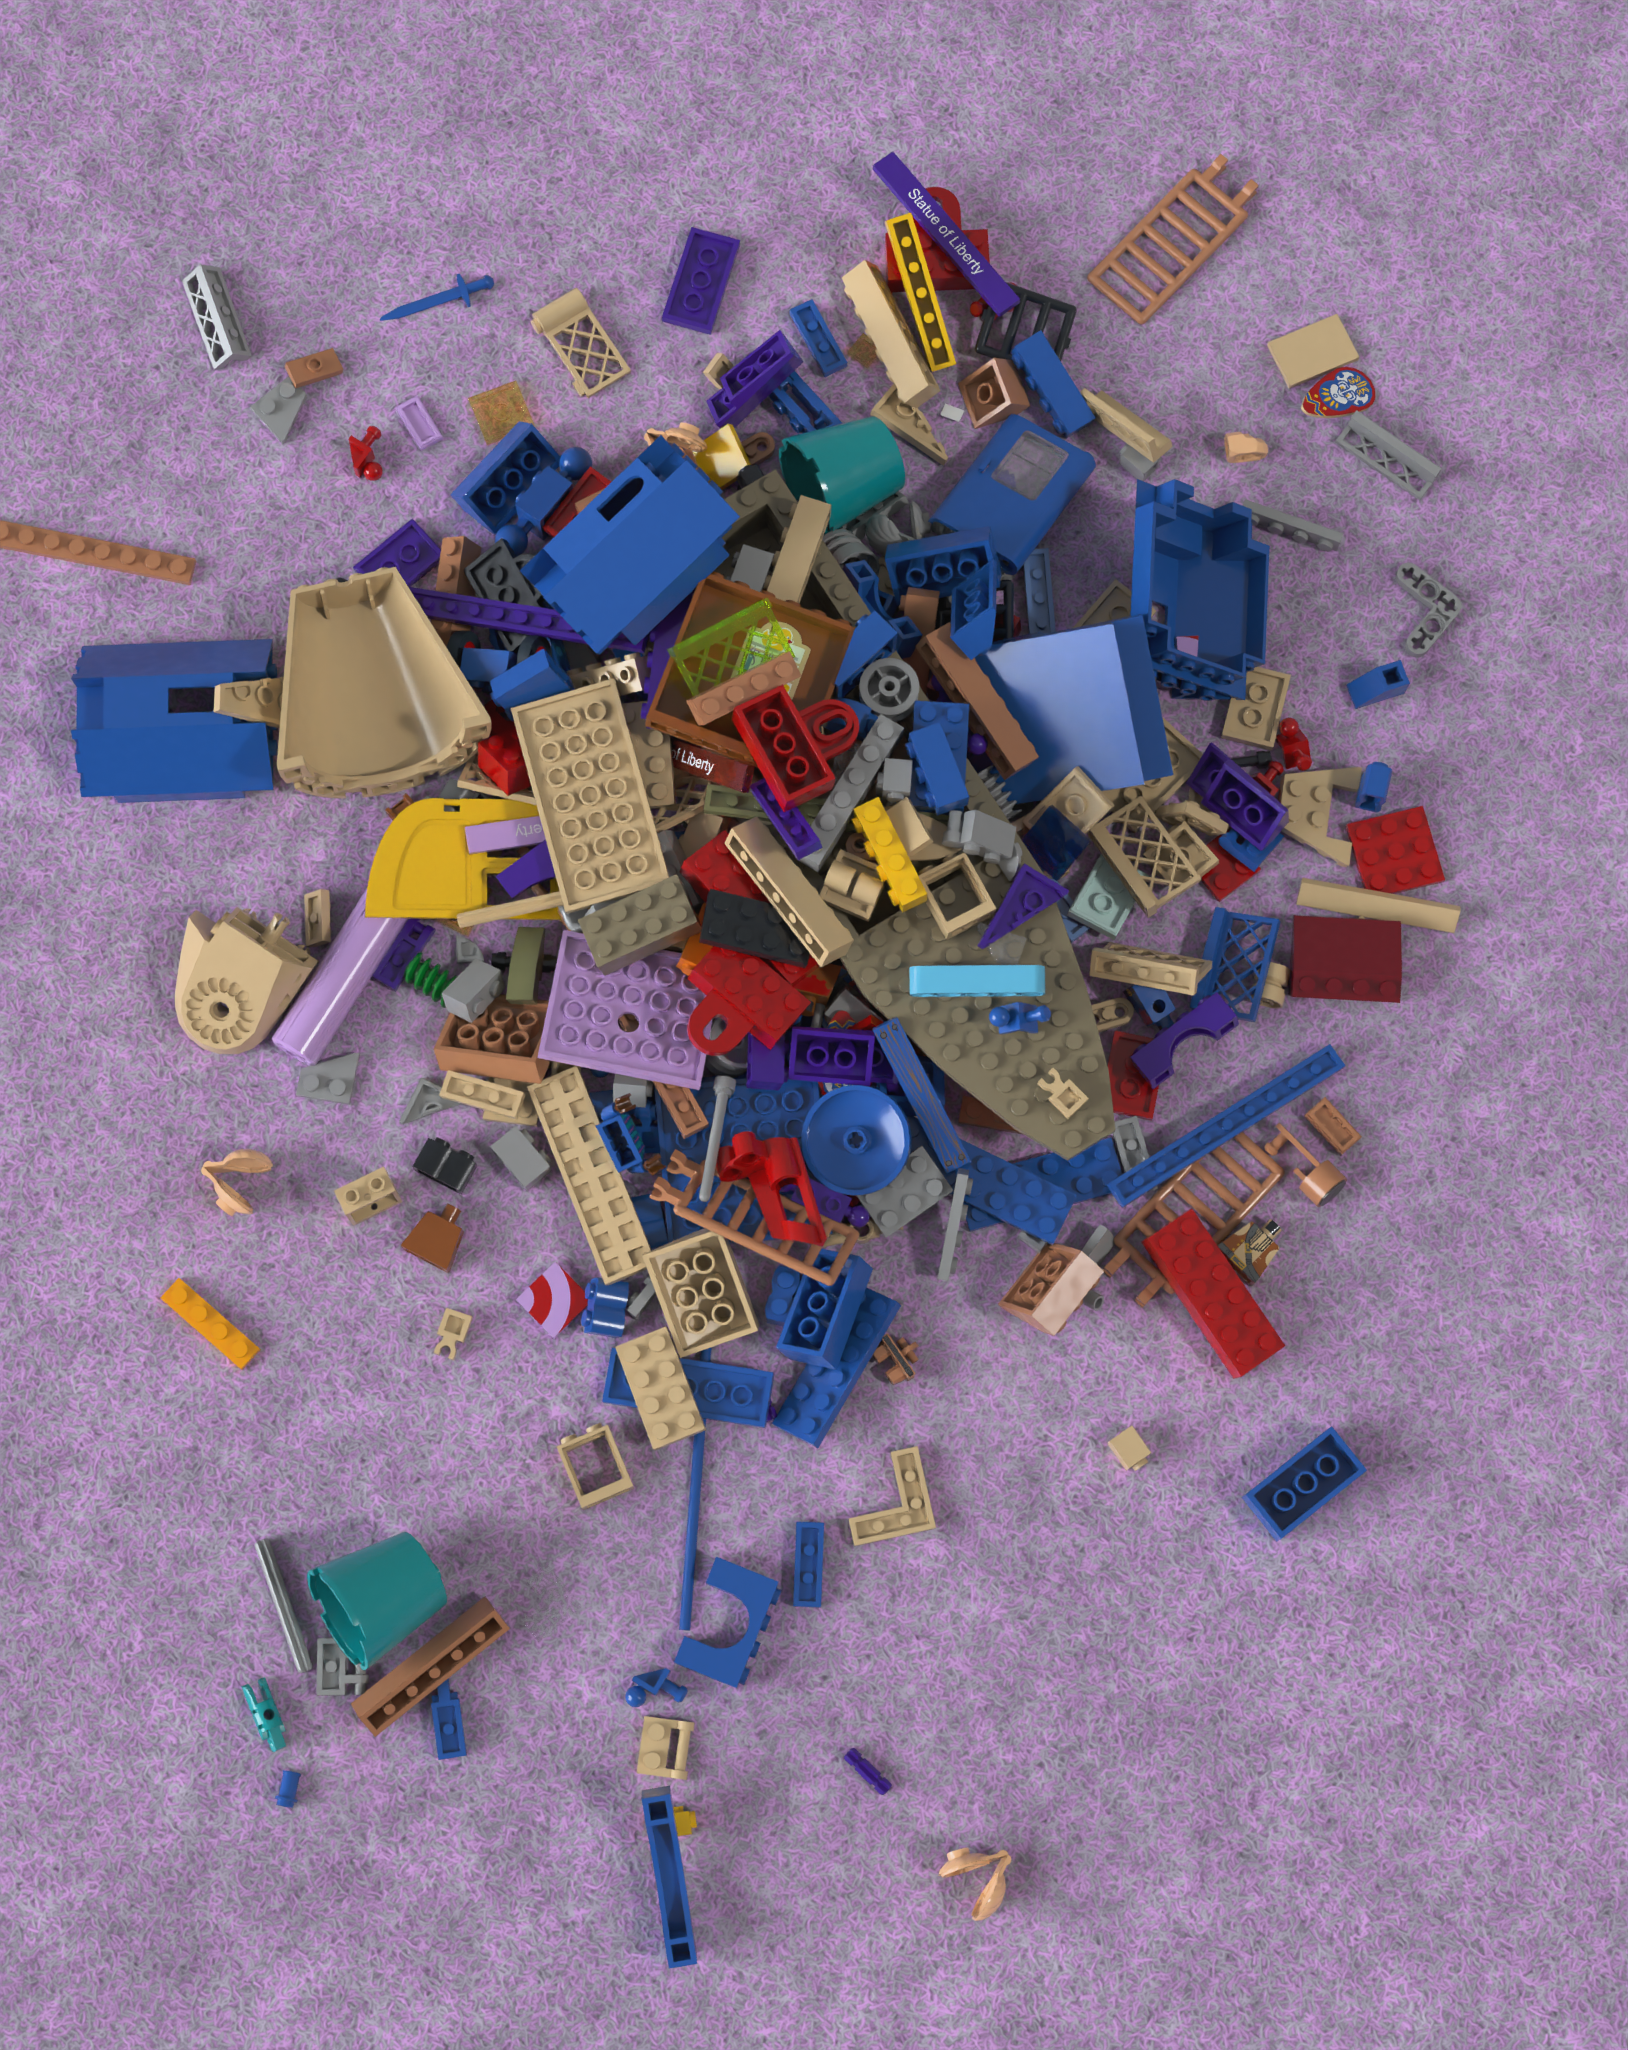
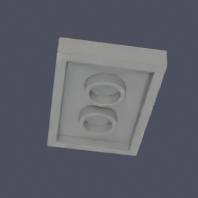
M920 1146L910 1153L904 1169L891 1184L877 1192L857 1195V1197L887 1238L954 1190L923 1146Z

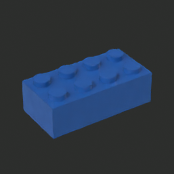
M990 526L887 545L885 562L897 606L900 605L901 595L907 594L908 587L940 591L939 598L952 596V589L992 559L997 562L996 588L1000 587L1001 569Z
M915 701L912 732L940 722L965 784L969 704ZM915 758L911 759L912 774L909 799L916 811L936 813L935 809H930L927 804L925 793L928 791L925 783L920 784L915 772V768L918 766ZM964 806L954 810L961 811L963 813Z
M821 1249L813 1267L828 1273L838 1252ZM850 1254L836 1282L832 1286H827L803 1274L776 1348L790 1360L837 1370L873 1268L860 1256Z
M1331 1426L1241 1498L1277 1542L1365 1473L1367 1469Z

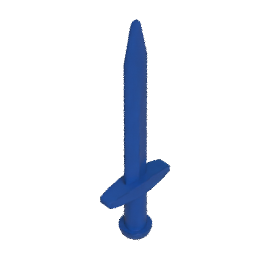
M457 274L458 287L397 307L383 315L380 321L399 319L463 297L466 305L471 307L469 294L486 288L492 289L494 280L491 276L484 275L485 278L465 284L462 276Z

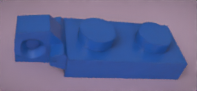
M448 1678L437 1687L438 1695L432 1696L431 1703L438 1760L467 1756L460 1699H458L457 1692H450Z

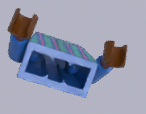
M628 1093L616 1098L615 1102L603 1108L601 1118L604 1122L596 1125V1128L618 1173L627 1169L632 1174L649 1172L651 1175H655L666 1168V1165L661 1164L659 1158H661L659 1154L649 1159H644L645 1145L629 1113H625L636 1108V1104L632 1105L629 1097L631 1094Z

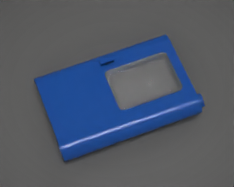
M1011 414L933 513L928 522L932 524L933 522L941 523L955 532L990 526L1001 571L1008 575H1015L1094 471L1096 462L1089 452L1077 448L1017 414ZM1002 560L1008 561V566H1006Z

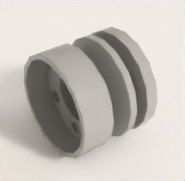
M837 529L823 536L822 540L841 568L847 563L865 560L875 574L879 575V559L851 531Z

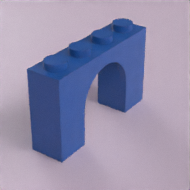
M716 1557L706 1585L731 1594L743 1602L749 1613L748 1630L742 1640L728 1648H714L684 1636L674 1663L736 1689L739 1683L745 1685L750 1669L746 1668L749 1657L755 1659L761 1644L756 1641L760 1630L766 1632L771 1616L767 1615L770 1604L776 1606L782 1591L777 1588L779 1582Z

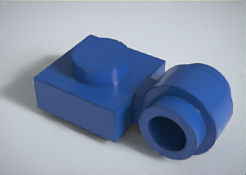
M647 1101L646 1108H635L636 1119H640L642 1123L636 1124L635 1127L645 1145V1153H660L658 1124H654V1121L657 1120L656 1102Z

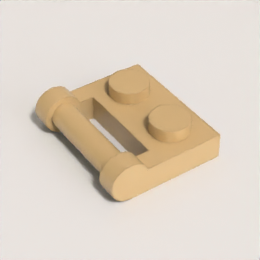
M644 1716L637 1773L687 1780L688 1771H685L690 1734L691 1731H694L695 1723ZM671 1729H679L674 1769H667Z

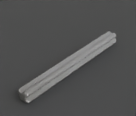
M262 1539L255 1543V1548L297 1671L305 1673L313 1669V1665L269 1539Z

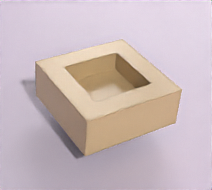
M717 353L703 373L720 390L723 388L720 377L732 369L734 365L723 353Z

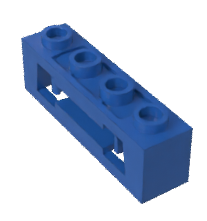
M795 371L769 395V398L773 401L774 409L780 415L785 414L790 419L789 424L796 433H806L842 424L839 418ZM788 384L792 387L791 392L817 419L814 421V427L810 423V418L786 393L789 390Z

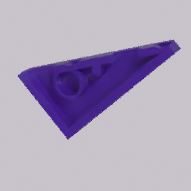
M1023 864L977 946L985 949L1068 894L1069 890L1028 865Z

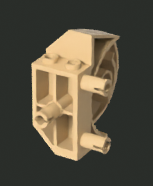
M238 907L231 914L226 911L223 917L216 923L197 910L189 916L176 981L175 1009L179 1024L185 1033L203 1049L217 1054H240L253 1049L270 1034L317 965L318 960L310 956L311 952L308 947L303 950L305 945L295 946L281 936L285 928L290 924V921L285 917L278 925L283 916L280 913L273 915L268 926L256 920L257 915L254 911L249 914L251 909L241 910ZM222 1003H225L228 1008L224 1007Z

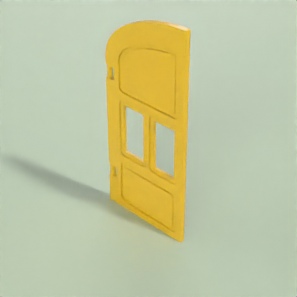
M444 798L423 799L409 805L392 821L379 843L368 880L365 918L457 919L459 913L495 906L487 905V874H500L520 858L487 857V852L469 855L465 827L539 816L537 805L512 799ZM444 806H460V812H445ZM551 879L550 893L559 892L557 879ZM558 907L504 918L509 920H562L558 913Z

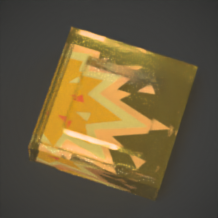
M864 333L847 351L849 356L867 369L878 357L875 352L877 348L874 342Z

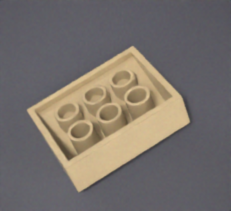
M704 1228L642 1254L680 1358L758 1331L759 1322L727 1238Z

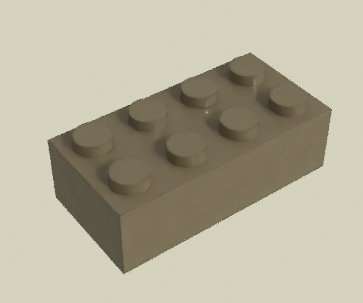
M677 874L578 919L595 963L604 976L698 934L702 929L684 883Z

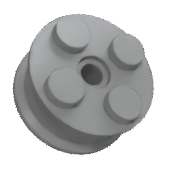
M883 658L876 660L864 670L859 684L860 703L872 708L871 713L877 717L882 714L888 719L898 722L913 712L914 703L918 701L919 680L910 665L896 658Z

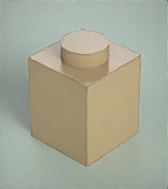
M1130 1426L1107 1443L1126 1471L1131 1467L1134 1471H1137L1148 1463L1146 1457L1151 1454V1451L1133 1426Z

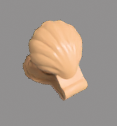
M680 423L679 428H669L665 432L650 428L644 435V439L648 442L649 446L662 435L667 442L675 443L684 449L690 448L694 452H704L707 450V444L698 435L700 429L688 423Z
M239 1149L228 1154L221 1162L206 1161L201 1172L213 1181L214 1189L219 1196L216 1204L230 1216H233L236 1212L250 1215L254 1213L253 1207L248 1201L214 1173L234 1171L263 1173L271 1171L273 1164L270 1158L260 1151Z
M968 1847L948 1853L949 1861L939 1870L938 1876L942 1878L960 1875L990 1864L989 1862L1001 1859L971 1913V1916H973L972 1920L981 1921L990 1917L1003 1901L1006 1890L1003 1872L1006 1866L1011 1863V1856L1005 1850L990 1856L982 1853H970Z

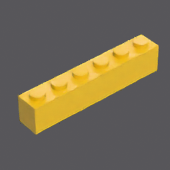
M912 213L886 220L885 225L927 364L931 372L956 365Z

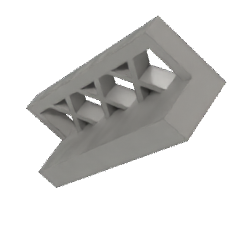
M200 264L182 282L213 369L219 370L231 360L245 361L252 355L220 267ZM198 279L199 287L196 293L192 283ZM204 300L206 301V304H207V309H206V314H205V315L203 314V311H202V306H203V301H204ZM212 322L215 326V332L213 337L210 334ZM219 345H222L225 355L219 359Z
M1357 410L1350 418L1347 427L1335 441L1336 444L1419 501L1436 480L1442 469ZM1352 430L1360 436L1361 445L1352 446L1344 439ZM1366 448H1378L1381 450L1383 459L1372 460L1368 457ZM1388 463H1400L1404 473L1394 475L1389 471ZM1419 476L1426 481L1420 492L1410 486L1409 477Z

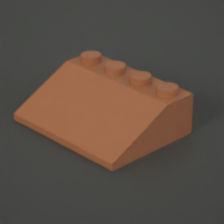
M500 995L472 1023L450 1013L434 1047L440 1070L541 1084L550 1064V1060L537 1058L549 1001L538 999L537 1005L510 1004L506 1000V995Z

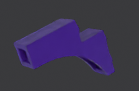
M546 839L496 876L512 899H515L521 893L539 883L556 879Z

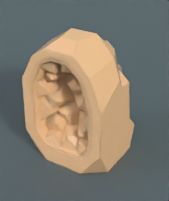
M1241 432L1225 434L1224 446L1226 459L1229 463L1257 461L1265 458L1268 454V445L1260 438H1254L1248 433L1242 434Z

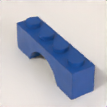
M865 560L845 564L842 570L871 613L876 611L898 633L896 651L901 659L911 657L916 648L915 646L919 643L923 634L909 616L893 619L885 612L878 594L879 578Z

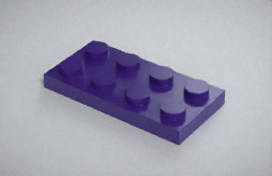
M691 227L662 315V322L711 335L740 248V240Z

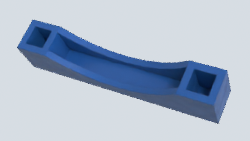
M669 1785L642 1790V1805L657 1885L668 1966L670 1969L697 1964V1950L671 1788Z

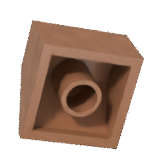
M993 358L958 383L974 429L1006 420L1009 415H1018L1030 407L1013 360Z

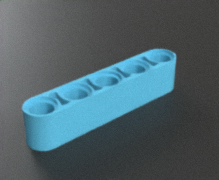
M1041 965L913 966L909 968L910 996L1045 995V966Z

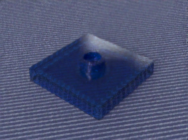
M1053 805L1046 809L1022 839V842L1036 863L1056 881L1061 879L1092 841Z

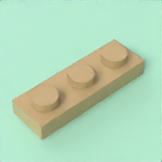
M450 1070L447 1071L439 1094L441 1098L516 1120L526 1095L519 1090Z

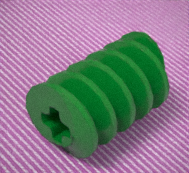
M419 952L406 967L404 972L405 982L407 984L414 983L416 990L423 989L425 996L432 994V1000L434 1002L441 1000L440 1005L446 1008L442 992L458 976L455 975L450 980L447 979L449 975L448 969L440 974L441 965L438 963L431 968L432 959L428 958L422 962L423 953Z

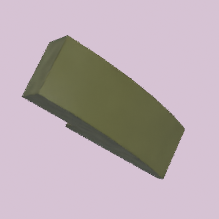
M518 927L512 950L506 1000L510 1004L537 1005L539 981H542L546 930L544 927Z

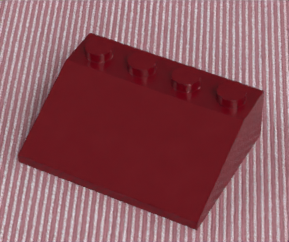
M1293 915L1290 958L1291 974L1288 995L1300 998L1400 1003L1402 984L1401 921Z

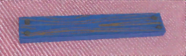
M897 1016L872 1028L946 1174L971 1162Z

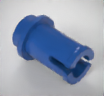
M283 1770L279 1795L275 1796V1799H277L276 1805L293 1808L294 1803H297L298 1800L295 1797L299 1778L301 1777L300 1773Z

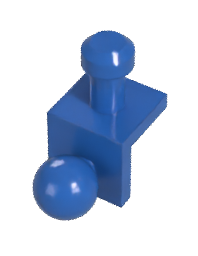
M1022 1002L995 1007L989 1014L991 1024L999 1027V1034L1002 1035L1016 1031L1038 1033V1021L1046 1022L1051 1017V1011L1046 1005L1037 1007L1036 1005Z
M664 1668L634 1676L632 1681L638 1684V1686L630 1687L625 1694V1699L631 1707H640L646 1701L645 1689L655 1696L662 1689L674 1696V1700L679 1703L684 1700L688 1690L685 1686L679 1687L667 1678L671 1671Z

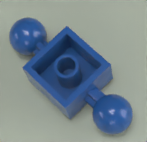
M581 447L568 448L560 457L559 466L561 470L559 472H556L548 465L543 471H538L532 479V485L527 491L523 490L516 498L515 506L519 519L515 525L509 524L501 527L496 533L495 543L501 538L507 540L517 557L527 549V534L530 531L544 541L549 534L542 527L573 489L571 481L580 480L589 467L593 465L588 451Z

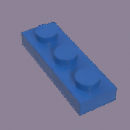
M813 299L790 309L789 314L823 376L827 377L846 368L848 362Z
M796 1522L793 1607L821 1608L824 1523Z

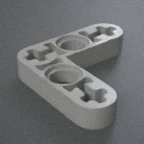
M1404 563L1399 566L1396 572V582L1431 609L1409 635L1405 643L1406 652L1412 657L1419 658L1429 651L1458 616L1462 604L1456 595L1413 563ZM1411 571L1413 573L1412 579H1403V572ZM1419 578H1421L1422 581L1419 583L1417 589H1415V583L1418 582ZM1424 586L1432 587L1435 590V596L1425 597L1421 592V588ZM1442 594L1443 597L1441 601H1439L1436 605L1434 602L1438 599L1439 595ZM1453 603V610L1448 612L1444 610L1445 604ZM1431 620L1436 621L1440 625V630L1438 632H1431L1427 629L1426 623ZM1422 634H1424L1426 639L1421 645L1423 649H1413L1414 643L1412 641L1417 642Z

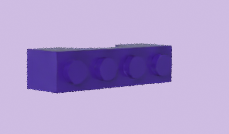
M1217 992L1212 996L1207 995L1199 1001L1198 1006L1191 1012L1186 1011L1177 1018L1176 1023L1171 1027L1161 1029L1150 1043L1137 1047L1131 1056L1133 1066L1151 1088L1154 1089L1174 1074L1173 1055L1181 1042L1192 1036L1199 1035L1208 1036L1218 1041L1239 1025L1237 1015Z

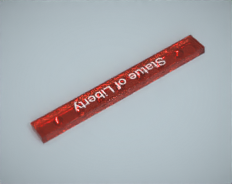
M671 737L674 768L739 792L749 793L755 766Z

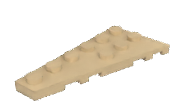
M284 676L257 681L223 683L215 686L214 712L251 722L266 723L268 726L280 728Z

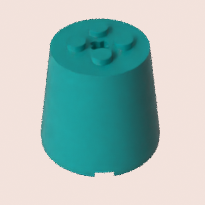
M875 416L790 436L782 440L784 446L779 448V461L783 479L794 498L799 502L802 495L831 504V516L824 535L841 528L900 491L905 485V469L897 443L887 426Z
M408 1532L399 1533L317 1566L307 1573V1581L314 1601L319 1599L325 1611L320 1614L322 1620L344 1654L354 1665L361 1663L360 1667L362 1670H367L447 1604V1595L439 1569L432 1562L422 1545Z

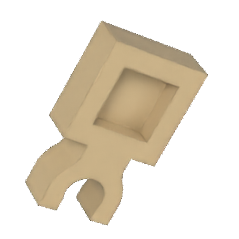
M1052 1068L1049 1074L1054 1078V1082L1048 1084L1041 1078L1037 1084L1043 1090L1050 1091L1053 1094L1049 1097V1101L1069 1119L1089 1098L1070 1079L1063 1083L1059 1073Z
M446 1308L437 1332L443 1339L436 1345L434 1354L440 1356L442 1348L449 1347L451 1352L448 1358L454 1361L457 1355L456 1343L464 1344L473 1317Z

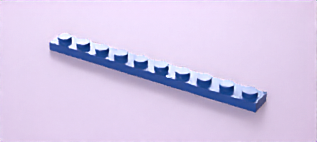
M1331 1044L1327 1045L1108 1183L1107 1187L1119 1205L1124 1208L1344 1069L1345 1064Z

